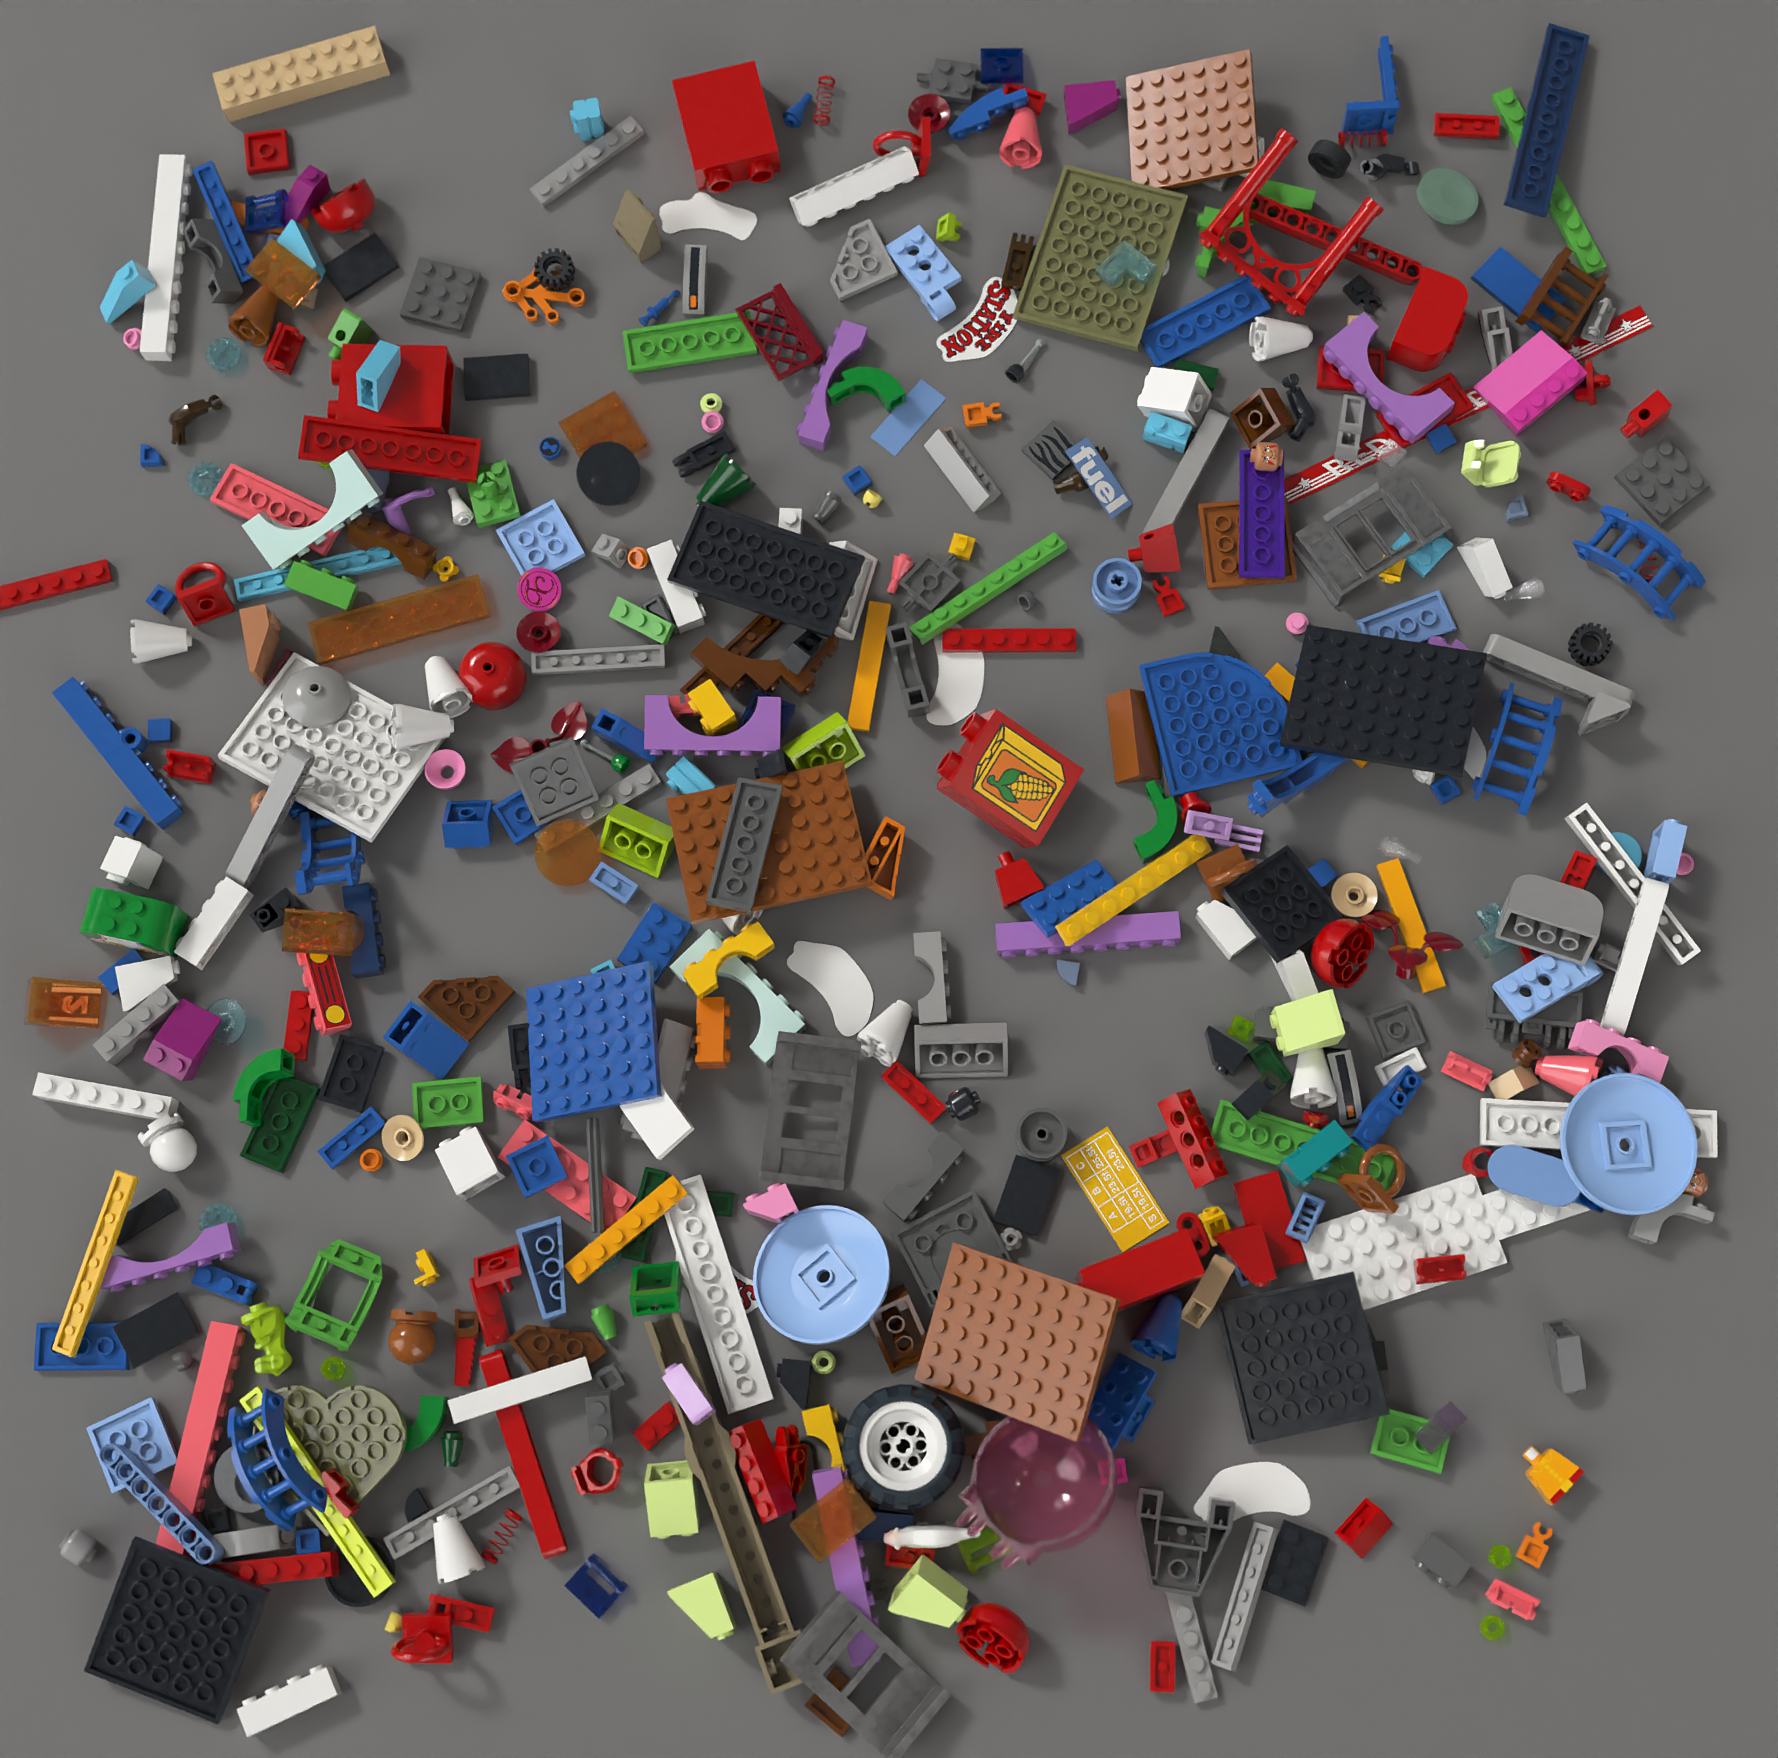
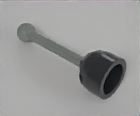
M1042 339L1036 340V345L1020 364L1009 366L1005 371V375L1009 380L1014 383L1020 382L1024 376L1023 366L1039 347H1043L1044 341Z

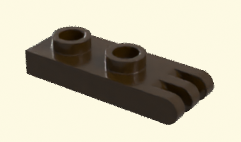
M1013 232L1001 287L1021 291L1030 260L1034 236H1030L1028 243H1025L1026 235L1022 234L1019 242L1017 241L1018 233Z

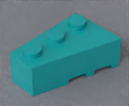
M1334 1120L1305 1144L1297 1148L1291 1155L1284 1158L1277 1166L1295 1188L1299 1184L1304 1187L1314 1179L1313 1173L1317 1170L1322 1173L1332 1165L1330 1160L1336 1155L1340 1159L1350 1151L1348 1146L1353 1141Z

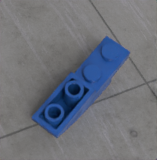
M1000 88L977 100L955 120L948 130L951 140H962L968 137V134L975 131L976 133L986 131L991 126V116L1000 117L1007 110L1023 108L1029 102L1025 88L1004 95L1003 89Z
M1405 1065L1380 1090L1358 1118L1360 1123L1351 1135V1138L1365 1151L1376 1145L1394 1117L1402 1114L1424 1079L1409 1065Z

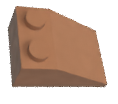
M263 604L239 609L249 670L260 685L266 684L280 640L279 631L282 630L280 619L275 617L273 610L270 611L267 605Z

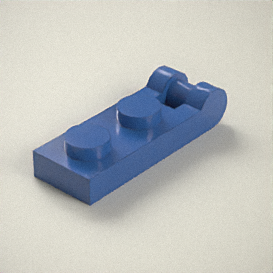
M212 1265L197 1267L191 1281L194 1285L250 1307L253 1303V1294L255 1291H258L260 1286L258 1283ZM243 1285L246 1287V1289L244 1291V1294L240 1295L238 1293L241 1289V1286Z

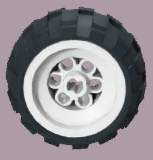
M899 1384L884 1387L873 1392L853 1410L844 1430L842 1454L850 1479L867 1498L881 1506L909 1510L920 1508L936 1501L954 1484L962 1468L965 1440L957 1415L940 1396L925 1388ZM909 1425L916 1427V1433L913 1436H909L906 1433V1428ZM891 1427L898 1428L899 1434L896 1437L889 1435L888 1431ZM901 1440H907L910 1443V1448L906 1449V1453H899L897 1451V1445L901 1444ZM919 1440L926 1442V1448L922 1451L916 1448V1443ZM883 1443H889L891 1445V1450L889 1453H883L881 1451V1445ZM911 1456H916L919 1460L918 1465L915 1467L908 1464V1459ZM895 1457L901 1460V1465L898 1468L891 1466V1460Z

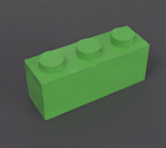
M301 560L300 563L293 561L284 586L348 612L351 611L359 591V587L354 585L355 580L345 576L339 579L334 577L335 572L322 568L321 571L313 568L314 564L305 560Z

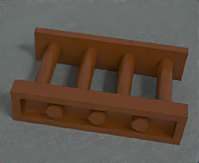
M1567 246L1556 255L1515 320L1521 326L1528 320L1536 322L1558 337L1560 340L1557 344L1561 347L1564 345L1568 346L1574 339L1575 335L1572 333L1595 296H1599L1605 289L1606 284L1604 282L1609 276L1604 273L1598 280H1595L1570 263L1569 256L1572 250ZM1566 270L1592 289L1587 297L1561 281L1560 276H1558L1559 272ZM1556 287L1579 303L1581 306L1577 313L1574 314L1552 299L1547 292L1549 288ZM1544 303L1570 321L1565 331L1540 315L1538 313L1539 310H1537L1538 305H1543Z

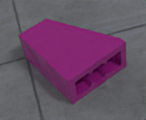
M1115 80L1064 85V104L1068 134H1073L1116 111L1117 102L1121 101L1120 88L1116 89Z

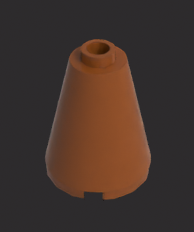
M269 285L261 286L230 316L228 328L234 336L243 342L246 339L253 342L252 346L262 347L267 344L279 301L277 290Z

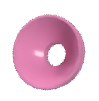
M450 749L434 752L429 756L425 764L427 780L434 787L442 790L457 787L463 781L466 774L463 758L459 753ZM446 767H451L454 769L453 776L448 779L443 778L441 775L442 770Z

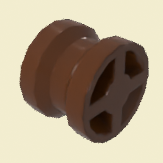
M1524 1039L1520 1043V1047L1512 1051L1514 1061L1524 1068H1530L1534 1063L1533 1060L1538 1059L1542 1055L1540 1047L1530 1039Z

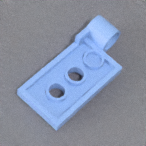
M920 225L884 246L892 262L920 295L922 303L936 321L941 320L956 310V306L946 290L962 281L961 275ZM911 250L919 251L915 256L908 254ZM925 264L931 266V268L926 271L920 269V267Z
M1544 953L1494 983L1492 988L1517 1021L1522 1023L1570 993L1578 992L1584 987L1593 984L1602 977L1604 972L1591 956H1589L1585 966ZM1538 978H1548L1550 980V985H1541L1538 981ZM1527 988L1531 991L1532 995L1524 997L1520 994L1519 990Z

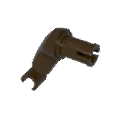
M217 395L210 396L207 402L205 399H200L187 403L170 415L169 423L172 425L171 444L185 445V427L195 418L207 414L208 408L211 407L213 410H220L222 408V404L212 405L214 400L219 399Z
M1096 446L1095 449L1105 462L1109 457L1105 447L1100 451L1099 447ZM1079 471L1073 472L1071 477L1054 480L1053 482L1057 484L1053 485L1056 494L1070 490L1081 492L1090 488Z

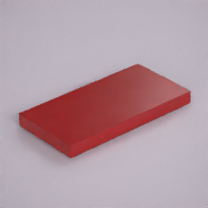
M1451 372L1408 395L1422 396L1440 388L1455 403L1452 411L1427 433L1445 423L1448 424L1474 409V405ZM1380 411L1376 412V418L1398 451L1412 444L1409 440H1405L1400 436L1399 430L1394 425L1386 422L1384 415Z
M1278 1170L1233 1183L1244 1224L1253 1222L1262 1224L1274 1270L1305 1262L1306 1259L1300 1241L1285 1235L1292 1219V1214Z

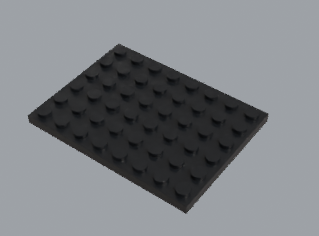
M1307 625L1281 735L1280 747L1462 777L1487 653Z

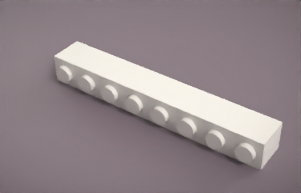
M1585 803L1564 819L1593 857L1597 858V862L1635 910L1645 877L1588 803ZM1664 903L1655 937L1676 965H1682L1701 950Z

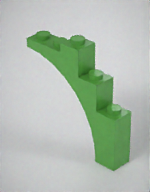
M1267 180L1264 187L1258 192V194L1308 215L1311 213L1316 193L1315 190ZM1252 202L1250 208L1256 209L1257 205ZM1205 206L1204 213H1199L1196 224L1197 227H1200L1199 234L1208 228L1221 211L1220 209ZM1273 210L1267 211L1270 217H1277ZM1242 212L1230 228L1234 226L1244 227ZM1249 219V226L1258 223L1252 219ZM1239 231L1232 232L1229 235V239L1239 233ZM1223 235V237L1220 239V241H1221L1223 244H1225V242H1224V235ZM1200 244V248H1203L1202 255L1197 254L1195 267H1198L1197 276L1206 277L1209 266L1217 251L1212 247L1208 250Z

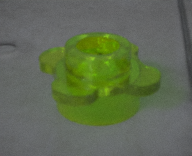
M1235 1015L1232 1025L1227 1029V1033L1245 1042L1249 1038L1250 1030L1254 1028V1023L1242 1018L1241 1015ZM1242 1026L1243 1030H1239L1238 1027Z

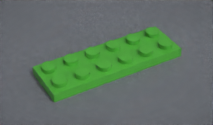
M750 311L743 312L746 318L752 319ZM736 313L622 331L629 374L757 354L755 343Z

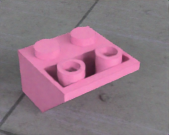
M780 1182L768 1187V1192L762 1195L756 1193L746 1198L747 1202L743 1204L748 1214L777 1224L795 1213L796 1215L799 1213L786 1184L781 1185Z

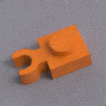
M984 402L962 405L966 429L986 426L987 419L992 421L1002 420V414L993 413L994 410L1000 409V403H992L986 408Z
M1536 1522L1533 1525V1537L1525 1535L1515 1557L1539 1569L1549 1549V1546L1543 1544L1545 1539L1550 1538L1553 1533V1529L1548 1528L1544 1535L1540 1534V1522Z

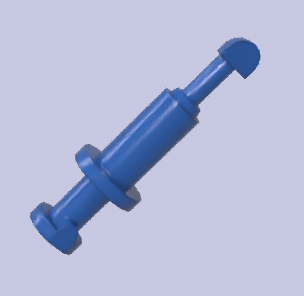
M674 290L671 295L661 299L654 307L649 306L647 308L648 313L644 317H640L639 322L646 327L650 319L657 320L659 318L658 314L669 305V301L674 296L678 297L680 295V291Z

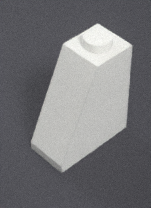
M1476 537L1457 547L1484 596L1497 599L1506 595V591L1513 588L1493 539Z
M1213 900L1211 903L1206 901L1196 909L1198 913L1195 919L1228 960H1231L1257 940L1234 909L1216 900Z
M1297 949L1278 964L1271 957L1291 1001L1318 993L1302 951Z
M166 956L116 966L115 970L123 1012L130 1013L161 985L165 984L169 987L178 980L177 974H180L178 960L175 961L174 957Z

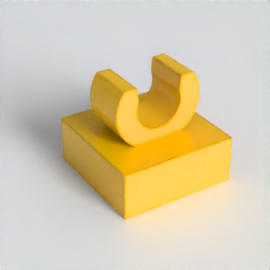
M954 532L948 556L954 553V556L956 555L959 559L970 561L976 538Z

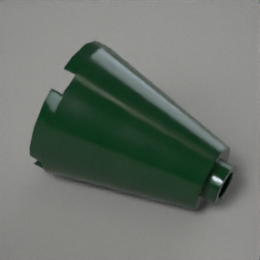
M725 453L696 496L698 500L696 505L699 506L700 501L722 507L754 488L756 484L753 481L749 484L748 480L750 477L734 460L731 459L728 462L727 458L729 455Z

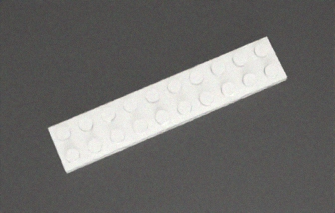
M1481 1098L1480 1146L1503 1147L1506 1145H1517L1532 1149L1561 1150V1124L1570 1103ZM1686 1109L1695 1129L1697 1157L1717 1158V1111ZM1621 1139L1619 1143L1620 1148L1627 1152L1629 1144L1626 1140Z
M699 1174L679 1181L689 1194L664 1215L727 1412L732 1414L774 1398L702 1176Z

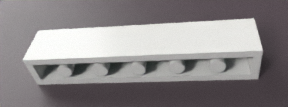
M904 146L789 199L798 222L802 226L806 225V227L816 224L818 219L836 215L838 210L843 208L850 209L856 206L858 201L874 198L878 192L890 191L898 183H908L919 172L911 150Z
M39 1072L32 1094L44 1100L157 1120L167 1114L171 1118L175 1117L174 1114L177 1112L179 1105L178 1100L168 1096Z

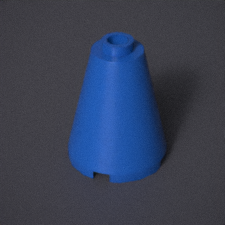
M1166 1293V1295L1159 1297L1131 1339L1130 1344H1133V1348L1136 1351L1152 1359H1155L1156 1355L1163 1357V1362L1175 1361L1183 1306L1179 1296L1173 1293Z

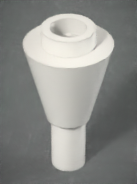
M452 487L448 490V494L452 501L453 522L457 525H467L473 519L474 513L459 497L456 488Z

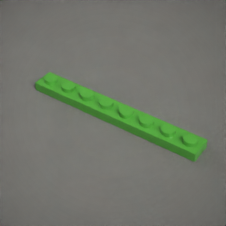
M1055 532L1051 533L910 626L911 634L921 645L925 644L1068 549L1066 543Z

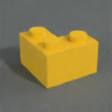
M711 679L688 693L690 701L687 703L694 714L698 712L701 715L702 719L700 722L707 736L727 735L738 728L734 712Z

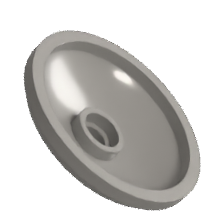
M312 666L304 668L290 677L283 689L282 700L286 713L296 723L306 727L320 728L335 723L346 713L350 704L351 693L347 681L339 672L324 666ZM313 688H318L315 692L311 691Z

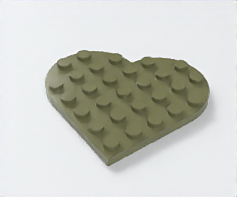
M291 1385L274 1391L285 1398L284 1419L320 1472L323 1473L328 1469L335 1468L350 1483L345 1492L358 1505L399 1462L406 1446L407 1427L400 1407L386 1392L368 1385L350 1386L335 1392L329 1398L321 1391L305 1385ZM253 1421V1435H255L260 1430ZM266 1439L260 1442V1444L268 1447ZM292 1487L285 1491L295 1502L302 1499ZM311 1505L303 1509L307 1516L327 1537L331 1535Z

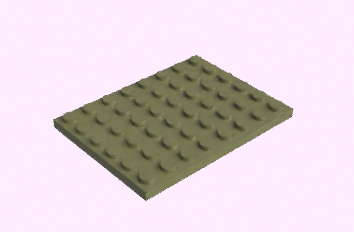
M1064 164L1013 313V319L1138 352L1188 201V195Z

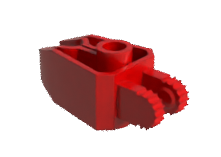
M794 1424L788 1425V1427L780 1426L776 1428L775 1445L772 1446L791 1493H800L806 1479L808 1448L805 1444H800L799 1429Z

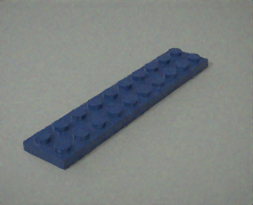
M1552 23L1548 24L1504 206L1545 218L1547 215L1590 35Z

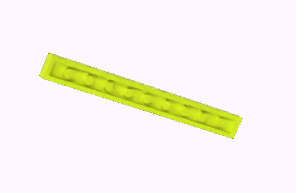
M261 1385L257 1386L239 1400L247 1413L262 1405L263 1387ZM262 1416L253 1420L260 1431L264 1429ZM284 1419L286 1433L297 1459L307 1473L325 1488L321 1476L322 1473ZM329 1495L324 1512H320L312 1507L373 1597L378 1596L396 1582L353 1518L348 1517L345 1519L334 1506Z

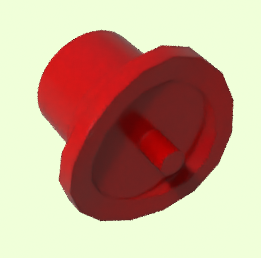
M1189 792L1180 799L1183 807L1181 818L1184 823H1186L1188 810L1210 814L1212 811L1211 805L1201 800L1196 792Z

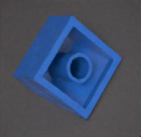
M492 800L447 802L442 821L445 848H483L490 846L493 836Z

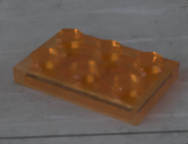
M273 238L245 269L248 275L293 310L321 278L319 273Z
M285 908L282 951L352 956L355 914Z
M846 1478L790 1522L789 1525L818 1563H821L876 1519L877 1515L848 1478Z

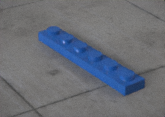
M209 161L192 169L241 284L245 285L262 277V273L215 164Z

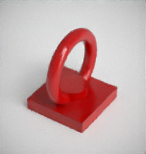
M921 117L917 135L908 131L895 130L882 133L874 139L872 147L874 152L880 157L893 152L882 148V143L894 139L911 141L910 150L913 157L916 156V166L919 172L917 176L925 177L931 157L930 117Z
M212 562L193 564L186 568L176 580L175 592L177 599L193 626L235 611L234 605L224 589L226 584L225 571L218 564ZM212 571L217 575L216 578L184 589L188 578L197 572Z
M404 1613L402 1615L403 1639L397 1641L391 1647L393 1658L404 1663L451 1664L453 1662L452 1613Z

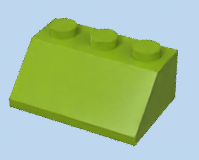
M838 712L781 747L794 771L840 761L844 762L846 769L865 756L849 724Z
M618 803L607 815L597 851L659 878L675 845L672 827Z

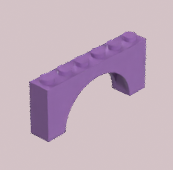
M1363 312L1325 343L1323 349L1324 358L1328 363H1333L1338 368L1343 378L1349 379L1353 383L1355 390L1359 394H1363L1368 399L1369 404L1384 415L1387 423L1394 425L1399 430V434L1403 439L1409 440L1413 444L1452 411L1455 403L1440 388L1426 395L1408 396L1397 393L1382 384L1373 373L1367 356V347L1376 336L1379 326Z
M645 695L644 750L650 751V755H663L664 751L672 752L674 756H685L686 752H695V756H708V752H717V756H731V752H739L740 756L752 757L753 753H762L764 757L777 749H781L782 699L781 697H758L755 712L743 727L727 735L711 737L699 735L684 728L672 713L668 695Z

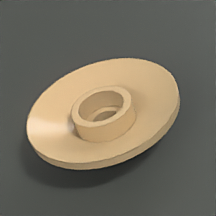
M1345 874L1335 882L1332 888L1333 904L1339 912L1346 916L1361 917L1373 910L1377 903L1378 893L1376 886L1370 878L1363 874ZM1355 894L1357 896V900H1351L1349 895Z
M408 1115L394 1116L383 1127V1146L392 1158L399 1161L411 1160L423 1148V1130L420 1124Z

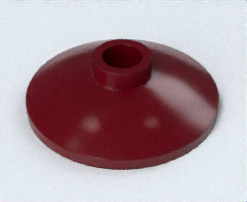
M920 95L909 106V122L918 130L921 117L932 116L933 118L930 119V133H936L942 130L949 122V105L938 95Z
M532 612L524 616L516 629L519 644L525 650L533 653H542L552 649L558 643L561 635L559 622L554 616L546 612ZM539 633L543 634L542 637H536V635Z

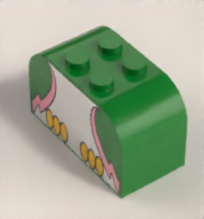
M92 888L79 933L92 941L177 958V954L174 952L177 941L183 937L189 915L179 907L160 900L103 888Z

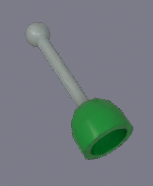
M583 739L580 741L582 748H589L609 759L612 768L616 772L623 774L627 770L630 758L621 754L612 757L589 744L588 740Z

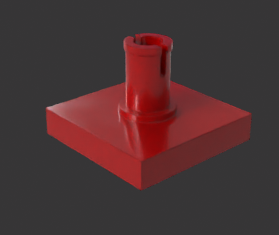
M518 1244L473 1258L476 1288L496 1282L499 1293L505 1294V1287L507 1293L514 1288L510 1278L522 1274L521 1250Z

